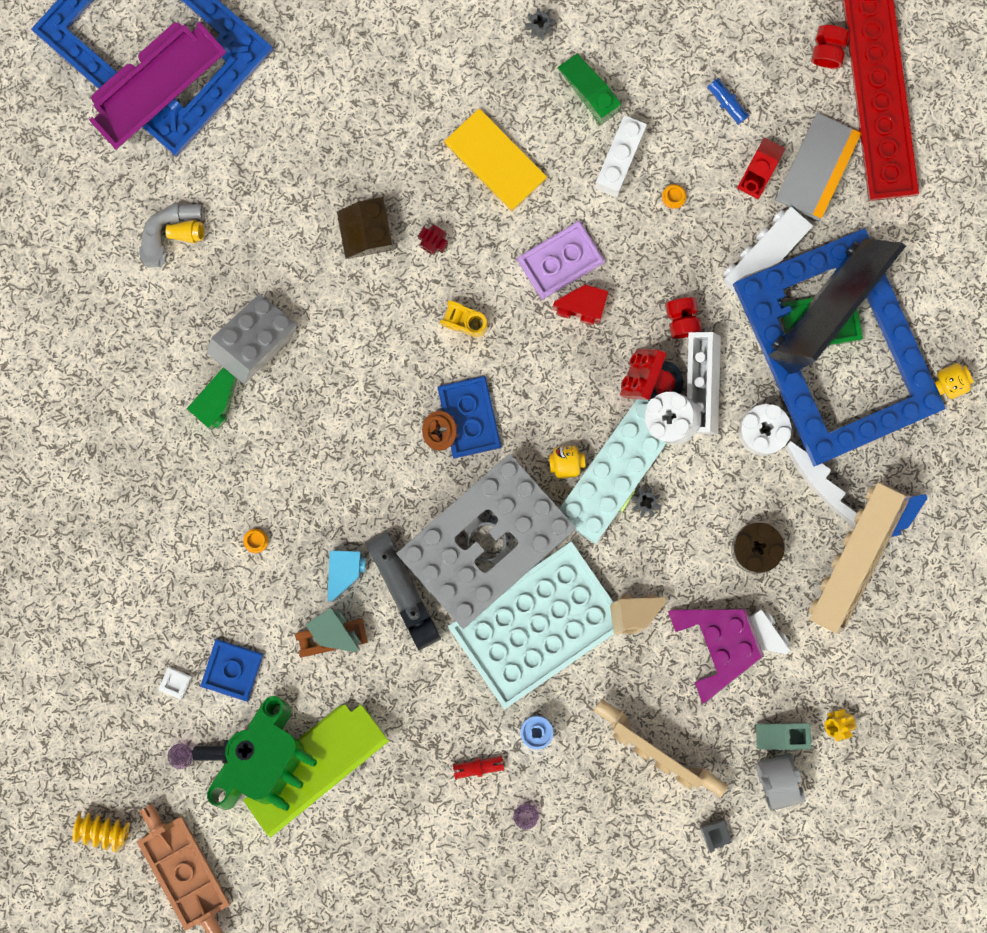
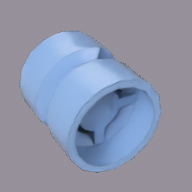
M530 716L521 726V739L531 749H543L549 745L553 738L552 725L543 716Z

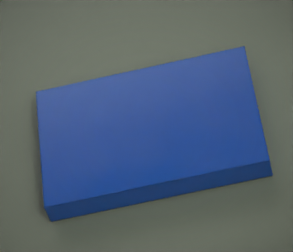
M485 376L437 386L442 411H446L449 415L454 416L453 420L459 425L456 428L459 436L455 438L454 445L451 446L453 459L502 448Z

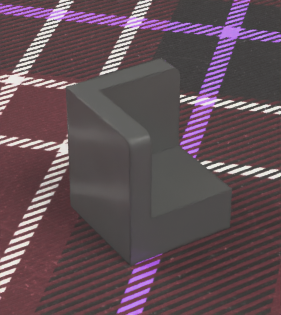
M724 818L699 826L707 850L710 853L714 852L718 847L732 843Z

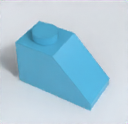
M330 551L327 601H336L361 578V572L365 573L366 558L362 557L361 552Z

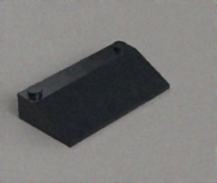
M868 238L863 239L859 243L854 241L845 251V254H847L846 258L785 335L782 336L780 334L771 344V347L774 349L770 352L769 356L790 374L816 362L905 249L906 245L901 242Z

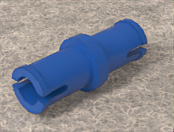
M719 77L707 87L719 101V107L722 110L725 109L737 125L750 116L736 100L737 96L735 93L731 94Z

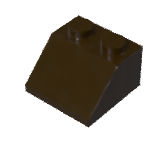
M383 197L359 201L337 211L345 259L394 250Z

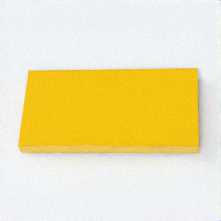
M480 108L444 141V144L511 212L547 179V176Z

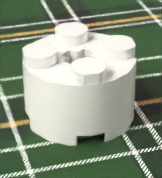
M664 392L648 402L645 422L650 434L655 438L671 444H682L690 441L697 429L700 428L701 412L699 406L691 398L676 392ZM672 414H676V418L672 419L671 422L670 418Z
M763 404L755 406L745 414L740 422L738 433L740 442L746 450L756 455L767 456L776 453L786 445L790 439L792 428L789 417L780 407L773 404ZM762 424L770 428L768 436L765 433H760L759 430L762 428Z

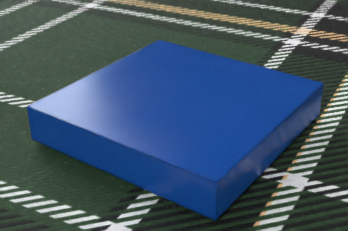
M216 639L200 687L248 702L264 654Z

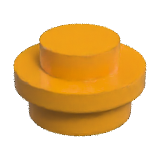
M669 185L663 190L662 201L666 207L678 209L686 201V192L680 185Z
M257 528L249 530L243 538L244 547L251 553L263 552L268 546L267 534Z

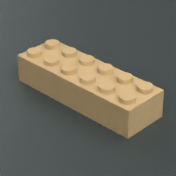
M877 483L876 486L871 485L865 497L869 501L865 508H860L854 519L857 525L854 531H848L842 544L846 547L843 553L837 554L831 565L834 571L831 576H826L822 582L820 590L823 593L818 600L815 599L808 611L812 614L809 620L836 634L844 631L911 496L884 483Z

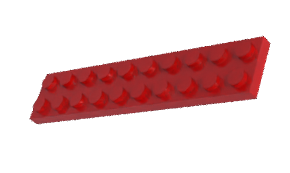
M843 0L846 30L849 32L848 47L859 132L861 133L860 140L868 201L918 196L919 188L894 0Z

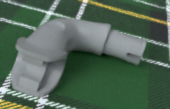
M176 202L152 215L147 220L142 232L141 246L139 247L140 258L145 266L148 268L161 267L165 262L166 249L165 246H162L164 224L180 222L181 219H202L201 204L180 205L179 202Z

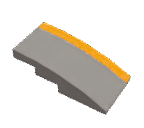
M817 112L775 201L821 221L861 133Z

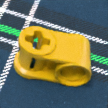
M447 301L448 308L444 318L439 321L441 326L472 337H482L487 332V320L482 313L469 309L457 302ZM475 319L483 322V326L479 330L470 328V323Z

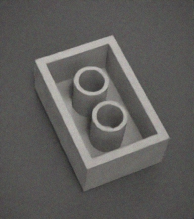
M259 293L211 338L207 354L245 384L292 339L297 324Z

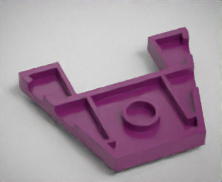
M746 608L673 609L668 611L675 632L695 625L700 626L717 674L694 682L702 703L709 701L764 657Z

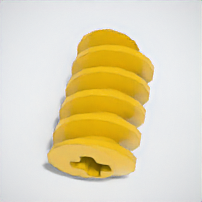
M80 811L73 827L72 838L75 843L82 839L84 845H89L92 841V845L95 848L99 847L102 843L103 850H108L112 845V851L118 852L120 848L123 849L126 843L130 822H126L124 827L121 828L119 819L112 826L110 824V817H107L104 823H101L100 815H97L94 821H92L90 812L84 818H81Z

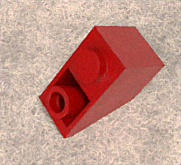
M764 137L737 189L759 199L786 148Z
M583 285L554 301L552 310L557 311V316L570 319L572 315L579 317L582 323L594 325L595 322L600 323L609 291Z

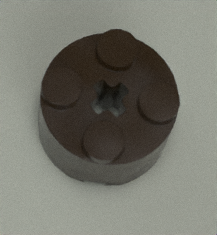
M752 523L740 529L734 536L731 545V555L736 565L748 573L760 574L774 569L780 563L784 556V542L780 533L767 523ZM754 542L757 545L762 544L761 555L758 552L754 553L752 551V548L755 547Z

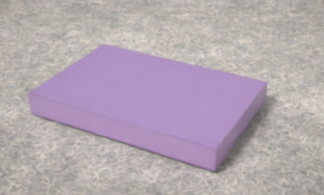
M580 220L517 257V261L541 300H544L605 263Z

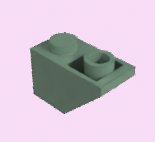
M330 607L305 624L319 646L350 652L361 650L358 646L361 643L360 639L353 630L350 632L344 625L347 620L339 609L334 611Z
M810 723L756 724L757 749H811Z

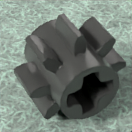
M537 8V12L534 15L528 14L527 19L531 23L525 24V30L532 31L531 39L538 36L543 41L546 34L553 35V30L550 27L555 25V20L549 19V10L544 13L540 12V9ZM537 21H542L544 27L539 28Z
M651 487L646 493H643L642 489L639 488L638 494L640 496L638 498L631 497V500L636 502V506L632 508V511L637 509L641 511L640 518L647 512L653 517L654 512L652 509L661 508L660 504H656L660 494L655 496L651 494ZM643 496L646 499L651 498L650 509L646 506H640Z

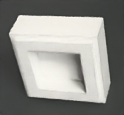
M168 667L158 690L182 700L192 676Z

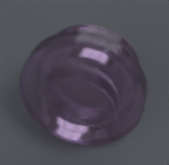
M176 744L169 750L168 761L172 767L184 769L192 763L193 755L189 746Z
M530 804L518 806L513 815L515 824L524 830L533 828L539 818L536 808Z

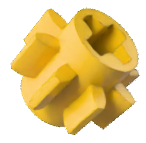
M844 708L827 713L829 719L824 724L829 736L835 737V741L853 737L851 731L856 728L853 715L846 713Z

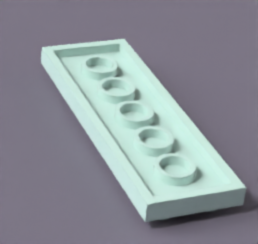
M637 399L559 508L576 527L575 531L594 544L598 542L667 443L652 436L647 428L645 412L648 400Z

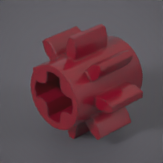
M433 224L429 229L423 226L418 234V239L421 240L419 247L431 255H435L437 250L443 253L448 245V241L445 239L447 233Z

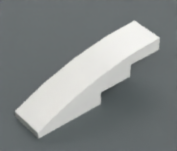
M788 442L785 449L797 470L812 490L850 525L855 524L854 519L857 513L841 502L846 493L826 479L831 470L823 464L813 467L808 453L793 442Z

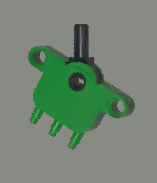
M270 696L263 701L248 725L249 730H241L235 733L229 740H224V746L194 747L192 750L194 761H222L224 764L207 791V799L210 804L222 810H229L236 805L243 793L261 804L271 803L284 811L290 808V804L279 795L287 783L301 789L304 783L293 775L294 771L301 761L314 767L317 764V760L304 751L302 743L297 738L282 730L291 716V707L287 702L277 696ZM280 705L279 712L273 715L274 708ZM225 791V798L219 802L220 794Z

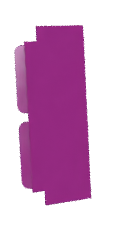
M175 22L139 53L138 59L141 63L137 67L133 64L125 65L92 95L91 99L94 103L92 106L99 114L95 118L91 117L89 121L115 150L120 148L227 53L201 22L196 24L197 28L192 32L185 24L182 26L180 23Z

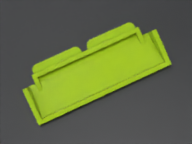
M345 704L338 706L301 736L300 742L304 747V751L312 755L317 760V764L312 767L302 761L299 763L293 775L304 783L303 787L298 789L287 783L279 795L290 804V808L287 811L279 809L271 803L261 804L249 797L243 799L248 809L270 838L389 742L375 719L361 704L353 711Z

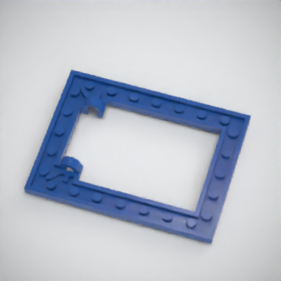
M57 0L31 30L99 89L117 72L68 30L94 0ZM219 0L180 1L219 34L215 40L227 52L222 56L226 63L185 108L174 99L142 127L175 157L182 152L274 50L268 42Z
M865 228L733 283V287L813 467L946 409L886 274L883 275L866 298L908 389L910 398L828 433L801 370L790 374L769 356L770 352L774 349L771 347L774 340L780 334L782 336L785 335L778 319L792 312L790 305L787 307L782 305L781 299L785 297L783 290L834 268L837 269L847 256L845 251L854 241L859 243L865 238L870 239Z

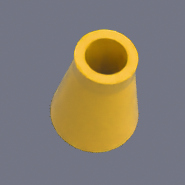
M196 219L168 224L166 226L167 239L196 244L204 238V226L202 222H197Z

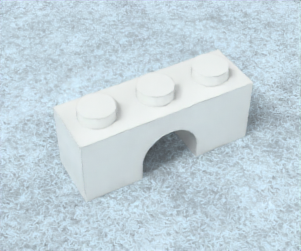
M624 115L597 178L595 189L618 198L647 124Z

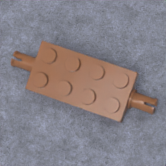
M153 803L141 809L139 812L150 831L148 832L149 835L140 839L137 843L184 930L186 931L199 924V926H203L206 933H223L215 918L217 916L216 913L230 906L231 903L185 819L181 816L167 824L166 822L163 823Z

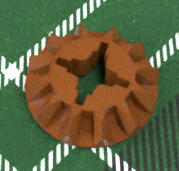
M446 411L432 412L426 417L422 426V435L425 443L437 451L447 450V448L453 446L455 438L459 436L456 429L459 425L453 420L454 416L449 415ZM440 426L447 428L442 434H434V432L440 429Z

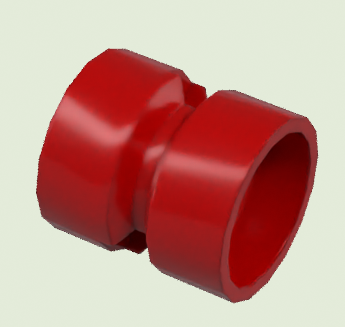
M835 25L819 26L815 39L818 45L813 48L811 62L816 66L825 68H841L845 55L842 49L847 46L848 30Z
M695 297L680 298L665 304L667 318L672 320L669 324L672 339L689 337V332H703L701 319L696 317L699 309Z

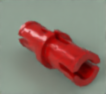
M502 755L481 760L478 757L474 758L475 761L452 764L453 771L464 769L462 772L454 773L455 780L476 775L479 778L483 777V774L505 771L504 764L493 766L494 763L503 762Z

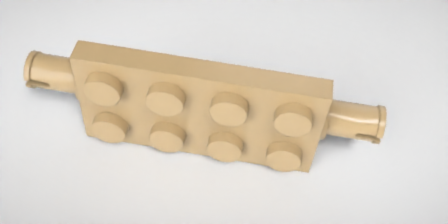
M601 699L593 712L611 723L610 729L615 732L613 737L625 746L629 742L636 746L633 750L635 753L646 760L649 757L655 759L656 763L654 765L669 775L671 771L677 774L675 780L689 790L692 786L699 789L702 785L719 798L726 791L728 784L710 773L711 770L709 768L707 770L703 767L685 768L632 732L628 717L623 713L624 710L619 711L604 701V699Z

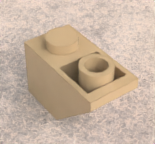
M647 594L641 596V598L634 599L633 595L618 597V600L610 605L614 635L637 634L647 628L666 603V597L656 598V594Z

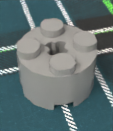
M791 753L766 759L756 764L760 783H762L765 792L764 797L770 811L806 801L802 787L799 788L798 783H801L802 779L798 768H793L795 765Z

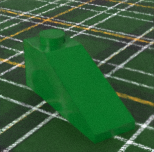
M577 53L557 67L600 126L620 112V101L607 84Z
M223 367L187 407V410L211 431L214 428L219 429L227 420L225 416L229 412L237 378Z

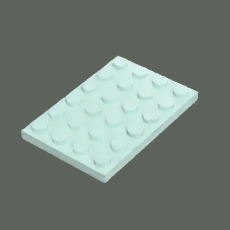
M570 542L528 571L465 629H462L456 621L450 624L448 628L505 710L612 636L614 632L610 605L614 602L576 547Z

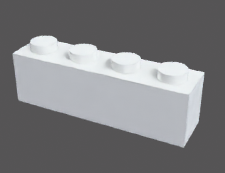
M790 207L786 212L782 209L774 217L773 221L775 224L769 230L765 227L756 237L759 242L753 248L749 245L741 253L740 257L742 260L736 266L732 263L723 273L726 278L722 283L737 295L733 283L780 264L811 230L813 225L794 208Z
M689 332L687 397L691 398L699 406L701 412V426L695 434L718 435L721 336L714 332Z

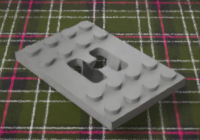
M509 453L396 554L460 627L465 629L575 531L576 527ZM490 510L498 518V522L496 524L482 523L478 517L484 511ZM482 526L492 527L488 532L495 540L501 536L504 539L502 551L496 553V557L492 559L478 557L485 550L477 541L471 546V535ZM463 530L468 535L467 550H462L455 542L456 536ZM508 532L518 541V545L511 552L506 550L505 533ZM475 560L486 563L492 562L495 566L488 572L483 573L475 565Z

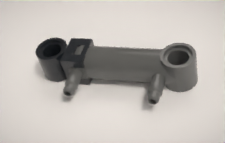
M386 530L366 540L367 549L376 563L417 649L420 651L440 641L441 637L402 560L396 554L398 551L388 531Z

